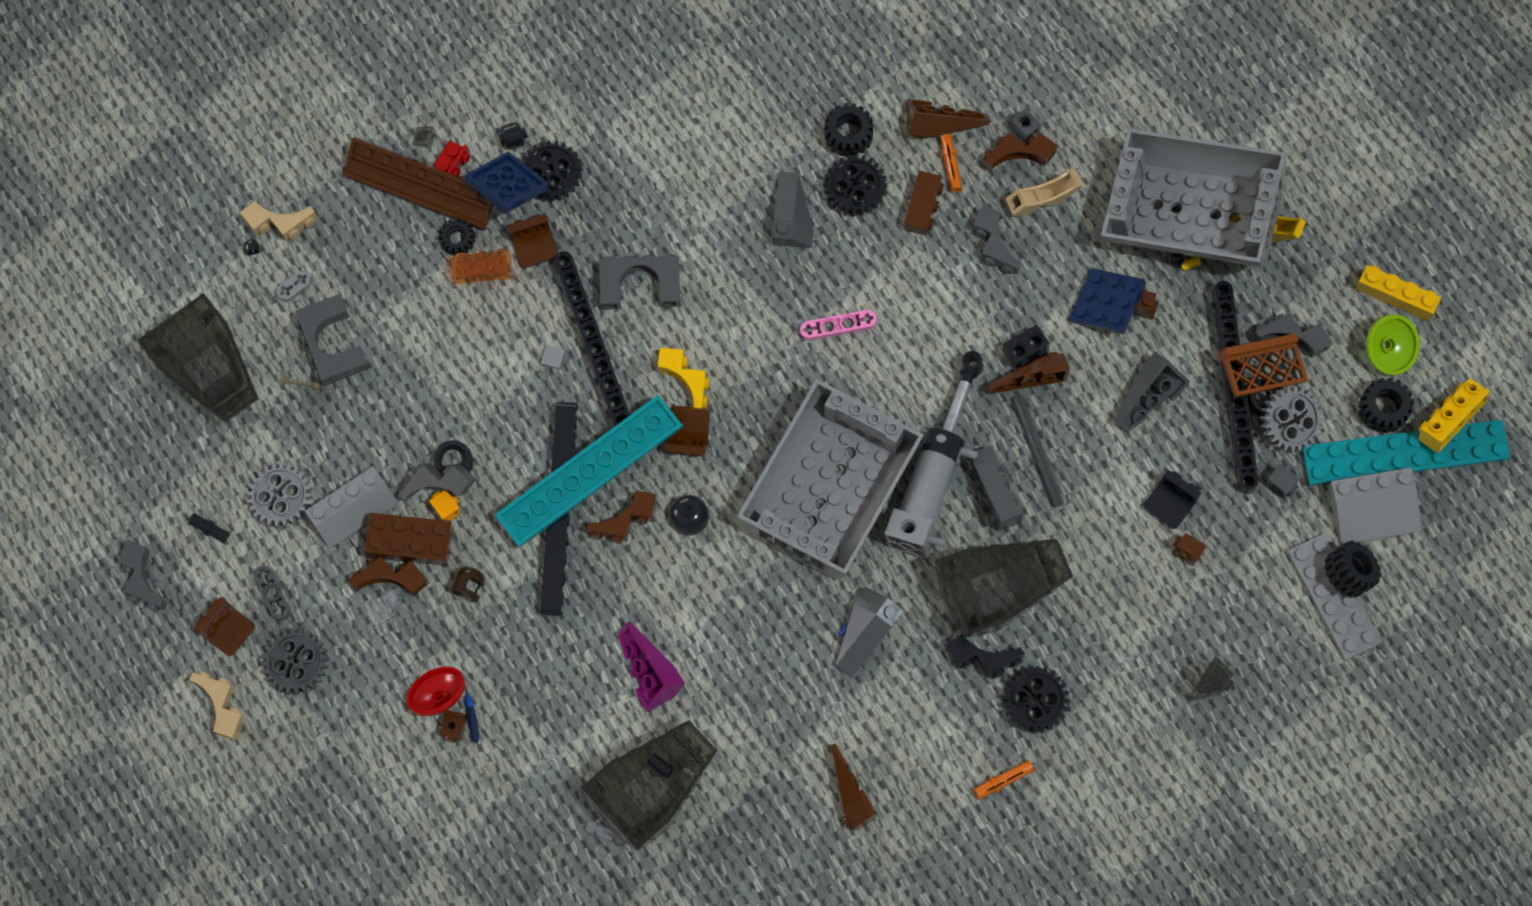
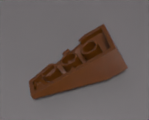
M1048 353L1046 356L989 384L987 394L1066 382L1070 370L1068 362L1063 353Z

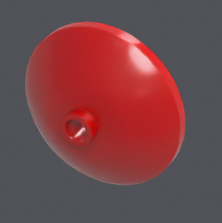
M439 667L428 671L410 687L407 694L408 707L414 714L419 716H434L447 711L458 702L464 692L465 678L463 674L454 667Z

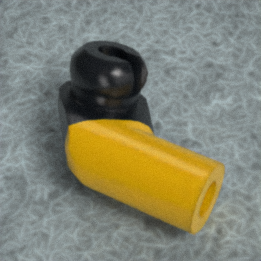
M1173 253L1171 256L1172 265L1184 271L1201 265L1199 257L1185 259L1182 255Z

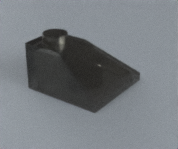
M1214 657L1189 700L1196 701L1218 696L1224 690L1228 692L1234 682L1231 680L1234 673L1219 658Z

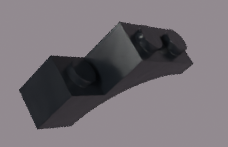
M963 634L945 645L946 652L958 669L962 666L964 669L970 667L975 663L973 660L976 659L988 679L993 676L997 679L1005 673L1004 669L1009 666L1015 668L1020 665L1025 655L1021 647L1004 653L984 651L970 643Z

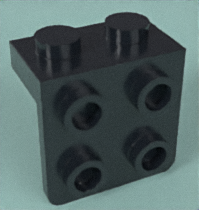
M1167 470L1161 482L1144 503L1143 508L1171 529H1177L1199 500L1201 492H1199V488L1196 485L1188 484L1182 480V476L1179 473Z

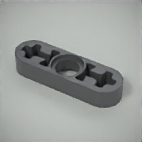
M265 565L258 567L254 576L271 615L278 621L287 619L290 615V608L273 570ZM262 571L270 573L267 575L270 584H266L263 578H259L262 576ZM276 588L278 595L272 599L268 598V590ZM278 602L282 609L285 608L283 615L275 614L278 609L275 604L271 605V603Z

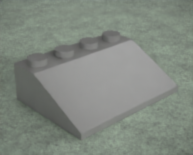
M1412 467L1331 481L1327 487L1341 545L1347 541H1355V543L1357 541L1365 542L1422 532L1417 487Z

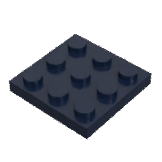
M510 152L504 153L465 175V181L505 214L547 191L549 187L546 181Z
M1091 268L1069 317L1070 322L1124 335L1147 284L1145 279Z

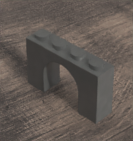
M665 254L657 257L654 255H644L643 257L628 255L624 256V258L607 256L604 259H599L600 305L602 310L621 309L622 283L628 275L637 271L649 272L659 281L661 307L681 306L679 256L674 254Z
M341 294L296 310L297 318L294 319L298 329L303 330L304 335L301 338L304 346H309L310 352L307 354L311 364L315 363L317 370H314L318 382L322 381L323 385L326 386L369 369L360 346L339 354H328L318 347L319 335L325 327L350 317Z

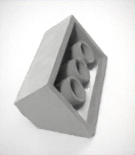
M373 466L305 510V512L331 549L368 525L370 513L384 514L398 505V502Z

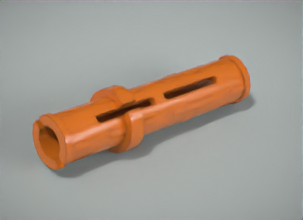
M943 134L940 136L943 150L941 155L945 160L950 191L952 193L963 190L956 160L957 150L954 149L952 134ZM948 147H949V150H950L951 160L949 159V155H948V150H947ZM951 166H953L955 179H953Z
M1026 760L995 778L993 776L990 777L989 781L973 788L977 799L981 800L993 792H1000L1001 788L1033 773L1034 768L1031 762Z

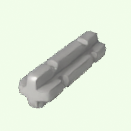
M593 821L587 823V832L591 834L596 833L597 836L611 841L615 840L619 844L625 842L626 834L624 832H616L613 828L602 824L597 825Z

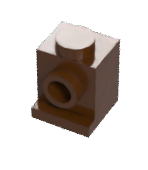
M1143 291L1134 312L1135 316L1150 320L1154 319L1159 302L1155 300L1156 293Z
M1185 533L1183 537L1178 536L1172 545L1181 559L1185 561L1189 559L1191 561L1190 565L1192 567L1206 548V545L1188 533Z
M449 710L444 712L440 736L444 738L443 741L449 743H456V740L462 741L467 721L465 713ZM451 723L456 725L453 730L448 728Z

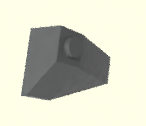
M779 172L772 245L812 248L813 226L799 173Z
M1154 352L1139 371L1114 422L1128 433L1145 421L1147 413L1152 409L1159 411L1163 408L1162 402L1168 398L1172 401L1177 398L1191 381L1166 358Z
M864 587L853 603L852 613L847 623L846 633L835 663L837 668L851 678L903 612V609L889 598L867 587Z

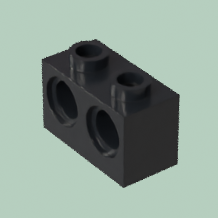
M1036 324L1005 342L1002 351L1014 369L1019 366L1022 368L1030 364V360L1036 356L1041 358L1046 355L1050 343ZM1038 341L1040 346H1032L1030 342ZM1019 350L1024 355L1018 357L1013 352Z

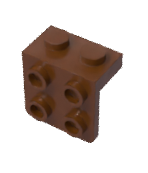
M537 214L532 216L531 219L525 221L518 220L508 226L522 268H528L555 259L558 250L546 214Z
M671 406L670 410L683 425V428L666 440L665 451L676 455L687 453L694 457L705 455L708 448L710 411L704 408Z
M220 597L212 602L208 613L198 619L194 629L226 655L233 656L256 626L251 620L233 608L225 599Z

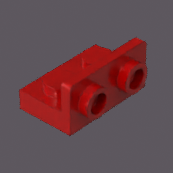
M449 140L433 167L459 176L461 166L467 164L470 159L469 147L465 144L462 147Z

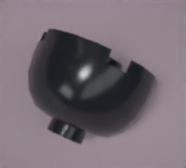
M683 495L677 498L671 505L669 511L670 523L679 534L686 536L696 535L708 525L709 509L706 503L698 496Z

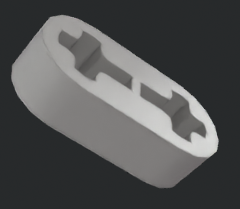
M299 271L280 284L277 288L279 299L284 302H290L307 290L312 283L309 274L305 271ZM300 277L305 278L306 283H299L298 279ZM283 290H289L290 295L286 296Z

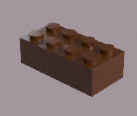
M370 513L365 545L366 557L373 559L381 556L384 560L412 561L413 563L448 566L453 531L452 521Z

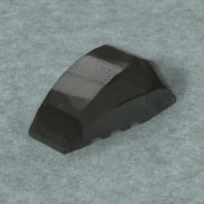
M204 293L138 339L139 343L168 380L225 423L259 400L232 330Z
M1058 539L1031 541L1029 543L1017 542L1008 545L995 544L986 547L974 546L935 560L939 588L954 624L965 637H976L1001 630L1073 577Z
M688 720L665 732V734L651 739L646 744L628 751L623 756L611 760L581 787V790L594 810L625 843L638 851L646 847L670 827L718 750ZM656 753L666 763L672 764L674 771L667 779L660 777V773L647 764L652 754Z

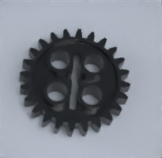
M548 140L547 145L544 146L541 141L539 148L533 145V152L527 150L528 157L522 156L525 162L523 164L535 173H542L540 177L549 184L547 191L536 196L537 200L543 196L544 202H546L548 197L551 198L552 202H554L555 197H558L561 201L563 194L569 197V190L575 192L573 185H580L577 179H582V174L579 173L583 171L582 166H580L581 159L577 158V152L572 153V147L566 149V143L559 146L558 140H556L554 145H551L550 140ZM544 157H551L549 161L542 160ZM563 164L569 165L566 169L559 168ZM553 181H559V184L551 185Z
M855 154L854 159L847 155L846 161L840 157V164L833 162L834 169L828 168L829 174L825 175L826 182H824V188H826L824 194L829 195L827 197L828 202L833 201L832 208L839 206L838 212L840 213L844 209L846 215L852 211L854 217L857 212L864 216V210L871 213V207L877 209V202H883L882 196H886L884 189H887V183H885L886 176L883 175L884 170H877L879 163L872 165V158L865 161V155L858 159L857 154ZM853 170L857 173L855 175H849L847 172ZM872 180L874 183L867 185L864 181ZM839 186H845L847 189L844 191H840L837 188ZM860 195L863 199L855 200L854 197Z
M1028 666L1027 673L1020 669V676L1013 674L1014 681H1007L1010 688L1004 687L1003 690L1008 695L1002 697V700L1008 701L1003 704V708H1009L1006 716H1013L1011 723L1018 721V729L1024 725L1025 732L1032 728L1034 734L1037 728H1040L1042 733L1045 732L1046 726L1049 730H1052V723L1059 726L1060 721L1058 718L1064 720L1066 716L1062 712H1068L1069 710L1064 705L1070 703V700L1065 698L1070 692L1063 691L1067 684L1059 683L1062 677L1060 676L1055 679V671L1047 674V667L1041 672L1039 666H1036L1035 671H1032L1031 667ZM1039 681L1042 684V688L1036 690L1031 686V683ZM1023 686H1026L1029 692L1024 690ZM1022 694L1026 696L1027 701L1019 703L1016 700V696ZM1033 696H1034L1035 698L1039 696V697H1040V701H1039V702L1036 701L1035 703H1033V702H1032ZM1048 696L1054 697L1056 704L1049 705L1045 698ZM1043 707L1049 711L1048 714L1044 711ZM1038 710L1041 713V717L1038 719L1031 717L1030 711Z

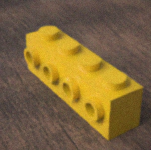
M1366 265L1355 290L1428 322L1434 315L1441 299L1440 296H1437L1431 290L1421 289L1413 282H1405L1395 274H1387L1381 271L1380 268Z
M1471 378L1465 383H1460L1455 390V394L1453 396L1449 395L1446 398L1442 408H1437L1431 415V419L1428 422L1424 421L1419 428L1420 435L1418 440L1439 453L1485 405L1490 391Z

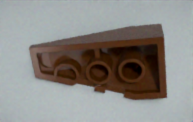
M907 99V130L915 138L931 137L989 125L990 123L986 113L967 109H960L959 112H956L949 105L937 108L932 106L930 101Z
M835 743L832 745V753L843 813L845 815L842 819L847 828L851 827L853 831H856L876 820V812L864 790H859L860 786L855 775L849 772V766Z

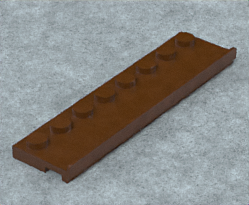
M352 138L346 158L345 170L342 172L343 176L449 217L458 218V220L464 219L465 223L468 222L470 225L480 229H487L493 204L470 186L464 178L363 139Z

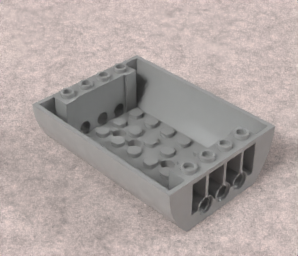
M1128 128L1101 238L1105 242L1264 268L1267 263L1284 192L1286 153ZM1157 202L1163 204L1159 210L1153 209L1152 205ZM1174 206L1182 207L1179 213L1171 211ZM1214 212L1221 214L1219 219H1212L1210 216ZM1234 215L1241 216V220L1237 223L1231 222L1230 218Z
M816 379L737 515V519L752 536L828 577L844 578L924 434ZM847 449H853L856 455L853 458H847L844 452ZM837 466H844L846 473L844 475H837L835 468ZM818 500H824L827 502V506L825 509L820 510L816 508L815 503ZM808 517L817 518V524L813 527L806 525L805 521Z

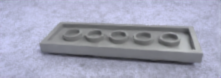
M1322 534L1287 550V554L1344 661L1382 644V641L1359 598L1344 596L1330 584L1329 578L1325 574L1324 565L1326 564L1325 558L1333 549L1326 536Z

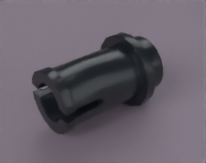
M656 753L652 754L647 761V764L657 770L662 778L665 777L667 779L674 771L672 764L666 763Z

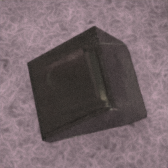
M417 127L412 145L431 149L436 133L435 127Z

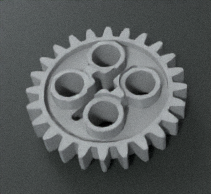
M1290 386V388L1283 387V390L1277 389V395L1270 394L1272 401H1265L1268 408H1262L1266 415L1260 417V419L1265 420L1261 427L1267 428L1263 434L1270 435L1268 442H1274L1273 446L1280 447V450L1301 451L1302 446L1308 448V442H1315L1313 436H1320L1316 432L1317 429L1323 428L1318 425L1319 422L1324 421L1323 418H1319L1323 410L1317 409L1321 403L1314 402L1317 397L1310 396L1311 391H1304V387ZM1296 401H1297V403H1298L1297 409H1295V402H1296ZM1279 411H1281V418H1280V419H1279V417H1278ZM1304 419L1306 420L1305 427L1303 426ZM1288 429L1290 430L1289 436H1287Z
M280 463L279 468L272 464L271 470L265 466V473L258 471L259 478L252 477L255 484L248 485L252 490L246 493L251 498L247 500L248 505H252L249 510L251 513L255 512L253 516L256 519L260 518L259 521L262 524L267 521L269 527L273 523L276 528H279L281 523L287 527L288 521L295 525L294 519L297 517L302 520L301 512L306 514L305 506H311V503L307 501L308 499H313L312 494L308 493L313 490L311 486H307L310 483L309 479H304L306 477L304 472L299 474L300 470L298 467L292 471L291 464H288L286 468L283 463ZM276 479H282L279 485H273ZM292 489H298L296 495H289ZM276 494H283V496L276 497ZM265 495H270V499L267 502H261ZM282 505H286V510L282 513H279V507Z

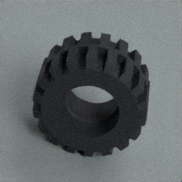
M844 103L843 107L838 105L836 110L832 109L830 111V116L827 115L825 123L826 144L828 147L831 146V151L835 152L837 150L839 156H842L843 153L846 154V157L852 153L854 156L855 154L858 156L859 151L864 153L866 147H870L873 140V119L869 117L870 113L867 110L864 112V107L859 106L858 108L854 103H852V106ZM851 123L858 126L860 131L854 136H844L838 131V128L843 124Z
M1380 378L1378 382L1375 380L1366 388L1360 398L1361 401L1358 408H1361L1359 411L1360 416H1364L1362 421L1364 423L1368 421L1370 429L1374 426L1376 427V432H1380L1381 429H1384V433H1389L1390 430L1394 432L1401 428L1410 417L1414 408L1412 407L1414 399H1410L1413 394L1411 391L1407 392L1408 387L1406 385H1400L1401 381L1393 382V378H1388L1385 381L1384 378ZM1388 397L1392 399L1396 404L1397 412L1392 414L1382 412L1376 405V398Z
M1347 541L1329 553L1327 558H1325L1326 564L1324 569L1330 584L1334 586L1336 591H1340L1342 595H1347L1349 598H1356L1376 586L1380 581L1381 568L1377 563V558L1373 555L1374 553L1358 541L1356 543L1355 541Z

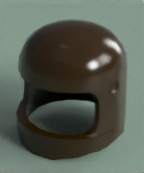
M463 567L458 571L450 591L459 597L461 592L471 598L470 601L478 603L480 597L477 595V591L481 586H484L485 577L481 571L475 568ZM469 579H474L478 583L475 592L468 590L466 587Z

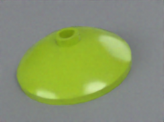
M1386 315L1378 319L1372 325L1366 341L1367 355L1371 364L1379 372L1387 375H1398L1406 372L1416 361L1420 348L1419 335L1414 324L1401 315Z

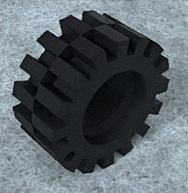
M454 218V222L451 219L448 220L449 224L444 223L443 229L440 228L439 241L443 250H446L449 255L452 253L453 256H457V254L463 256L464 252L466 254L469 253V249L473 248V243L475 244L476 241L472 226L468 222L465 223L464 219L459 221L458 218ZM456 231H460L465 235L464 240L459 244H454L450 241L451 234Z

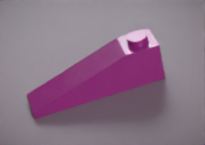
M627 622L618 634V638L625 658L631 659L632 670L629 672L631 678L636 677L639 688L635 689L636 694L646 711L650 712L674 698L685 685V682L674 665L631 622Z

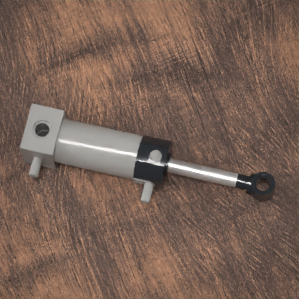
M968 351L962 357L963 366L961 374L963 375L943 429L929 428L926 432L899 510L893 509L884 534L889 548L928 559L932 545L943 548L946 546V540L936 537L937 533L934 525L954 469L958 466L961 456L971 459H977L978 457L977 451L964 448L965 441L954 434L973 379H976L984 369L982 357L976 351ZM970 362H977L975 366L968 365Z

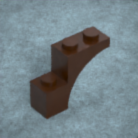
M1040 132L1035 137L1032 136L1026 145L1008 133L1005 137L999 138L995 145L997 147L993 151L987 152L983 159L984 168L990 172L1000 163L1011 159H1029L1046 166L1057 153L1058 145Z
M636 491L629 507L619 516L605 522H588L586 529L588 535L597 540H602L603 537L610 538V541L614 543L628 542L632 519L641 524L653 521L657 503L656 494Z
M381 556L370 560L365 569L355 572L351 576V580L348 581L356 592L371 584L392 583L403 587L413 596L430 584L412 561L409 564H403L398 569L399 572L395 574Z

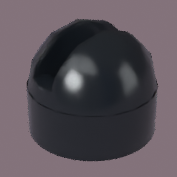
M249 239L244 243L245 255L250 256L260 253V246L256 240Z

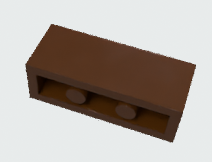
M924 171L918 172L904 222L905 231L927 236L928 230L932 231L935 220L932 219L933 212L937 213L939 201H936L937 196L942 195L944 184L941 183L942 176Z

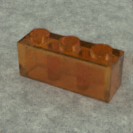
M497 249L495 252L477 251L475 254L457 253L455 256H450L454 284L513 279L510 250Z

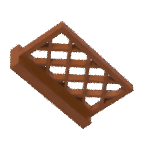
M1297 333L1228 347L1217 354L1219 362L1223 361L1234 398L1308 381L1296 344L1299 341ZM1292 349L1294 356L1292 361L1283 356L1286 350ZM1268 354L1277 357L1274 365L1265 360ZM1252 357L1260 362L1256 369L1247 364ZM1280 360L1289 365L1287 372L1277 367ZM1235 361L1242 365L1239 372L1232 369L1230 362ZM1262 364L1272 369L1269 376L1259 371ZM1244 368L1254 373L1251 380L1241 375ZM1292 368L1299 371L1301 378L1295 379L1289 375ZM1274 372L1283 376L1281 383L1271 379ZM1257 375L1266 381L1262 387L1253 383ZM1239 379L1248 384L1243 391L1238 389L1237 382Z

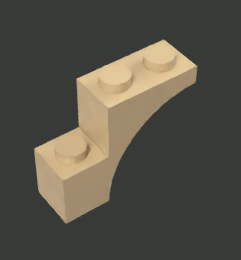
M1070 169L1061 176L1046 183L1017 189L1006 198V201L1013 216H1027L1041 206L1059 205L1082 188L1083 184L1077 170Z
M256 201L240 212L242 218L257 236L260 233L268 232L270 226L274 225L286 241L295 239L301 230L305 227L313 226L316 219H318L311 206L297 213L278 214L264 209Z
M201 671L199 674L192 672L190 681L206 690L213 701L216 713L213 732L219 736L237 741L245 717L236 708L229 707L227 710L235 689L230 684L231 681L224 678L215 680L211 678L210 674Z

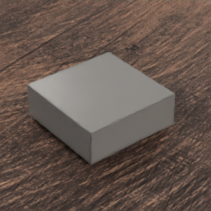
M546 345L541 365L560 370L566 351Z

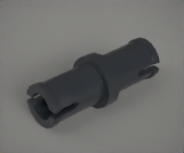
M196 513L189 519V525L203 531V534L206 536L214 537L223 544L230 535L229 531L215 525L214 521H208Z

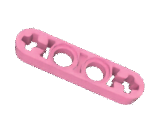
M863 310L810 320L801 325L800 334L805 340H815L869 330L876 325V315L871 310ZM865 316L873 318L870 324H867L866 321H861L860 326H857L856 317H859V321L864 320ZM850 319L854 325L851 328H845L842 324L843 321ZM832 323L834 329L831 332H826L823 329V325ZM817 324H820L821 333L818 334V330H813L811 335L804 332L806 327L817 329Z

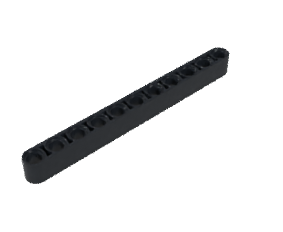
M562 251L555 257L557 270L615 427L620 419H626L630 416L573 257L569 252ZM564 260L569 261V263L565 266L560 265V263ZM569 278L576 279L573 283L566 282ZM576 295L582 296L580 300H573V297ZM584 312L589 314L586 318L579 317ZM588 330L595 331V333L592 336H587L585 334ZM594 348H601V349H602V350H601L599 353H597V354L592 353V350H593ZM602 365L608 366V369L605 371L598 370ZM608 383L614 384L612 389L604 388ZM614 401L621 402L618 407H612L611 404Z
M1219 281L1212 294L1220 352L1225 349V346L1233 347L1240 345L1233 287L1227 281ZM1218 290L1226 291L1227 295L1219 294ZM1220 309H1228L1229 314L1222 313ZM1223 327H1229L1232 332H1225ZM1221 361L1237 487L1241 493L1251 494L1258 484V473L1247 395L1234 398L1224 363ZM1235 361L1230 362L1231 365L1237 368L1236 372H1239L1242 365ZM1239 379L1237 385L1240 388L1239 391H1243L1246 389V383ZM1233 403L1241 404L1242 409H1236ZM1241 422L1245 428H1238L1235 423ZM1244 441L1247 444V447H1240L1238 445V442ZM1240 461H1247L1250 467L1242 466ZM1243 480L1251 481L1253 486H1245Z
M557 402L551 473L574 457L573 449H575L576 441L575 430L577 428L576 411H578V403ZM569 512L547 527L541 615H563L561 605L563 606L564 602L563 586H565L566 575L564 566H566L567 562L566 546H568L569 535L567 533V527H569L570 522Z

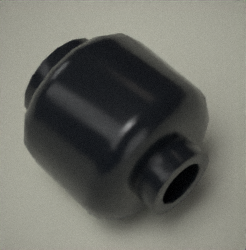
M518 122L501 126V131L498 132L502 147L505 146L508 150L524 146V139L528 138L525 126L521 127Z

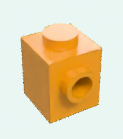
M446 489L436 492L431 497L432 499L429 500L431 506L442 520L451 521L462 513L457 505L459 500L454 493L449 494Z

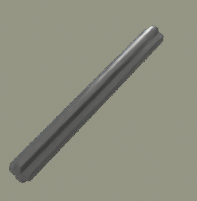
M1023 395L1013 398V402L1053 507H1059L1063 505L1064 501Z

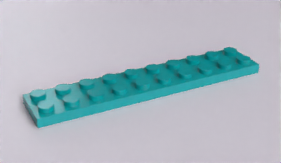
M657 395L500 510L495 516L520 548L682 429L683 425L661 397Z
M1503 420L1466 424L1439 453L1418 440L1420 431L1308 445V448L1302 446L1308 485L1330 484L1331 481L1411 467L1414 473L1510 460L1511 457Z

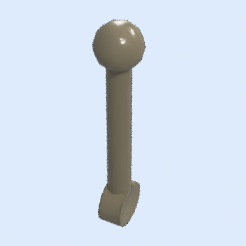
M286 376L280 378L282 384L291 383L313 387L315 390L320 389L318 382L308 383L291 380Z

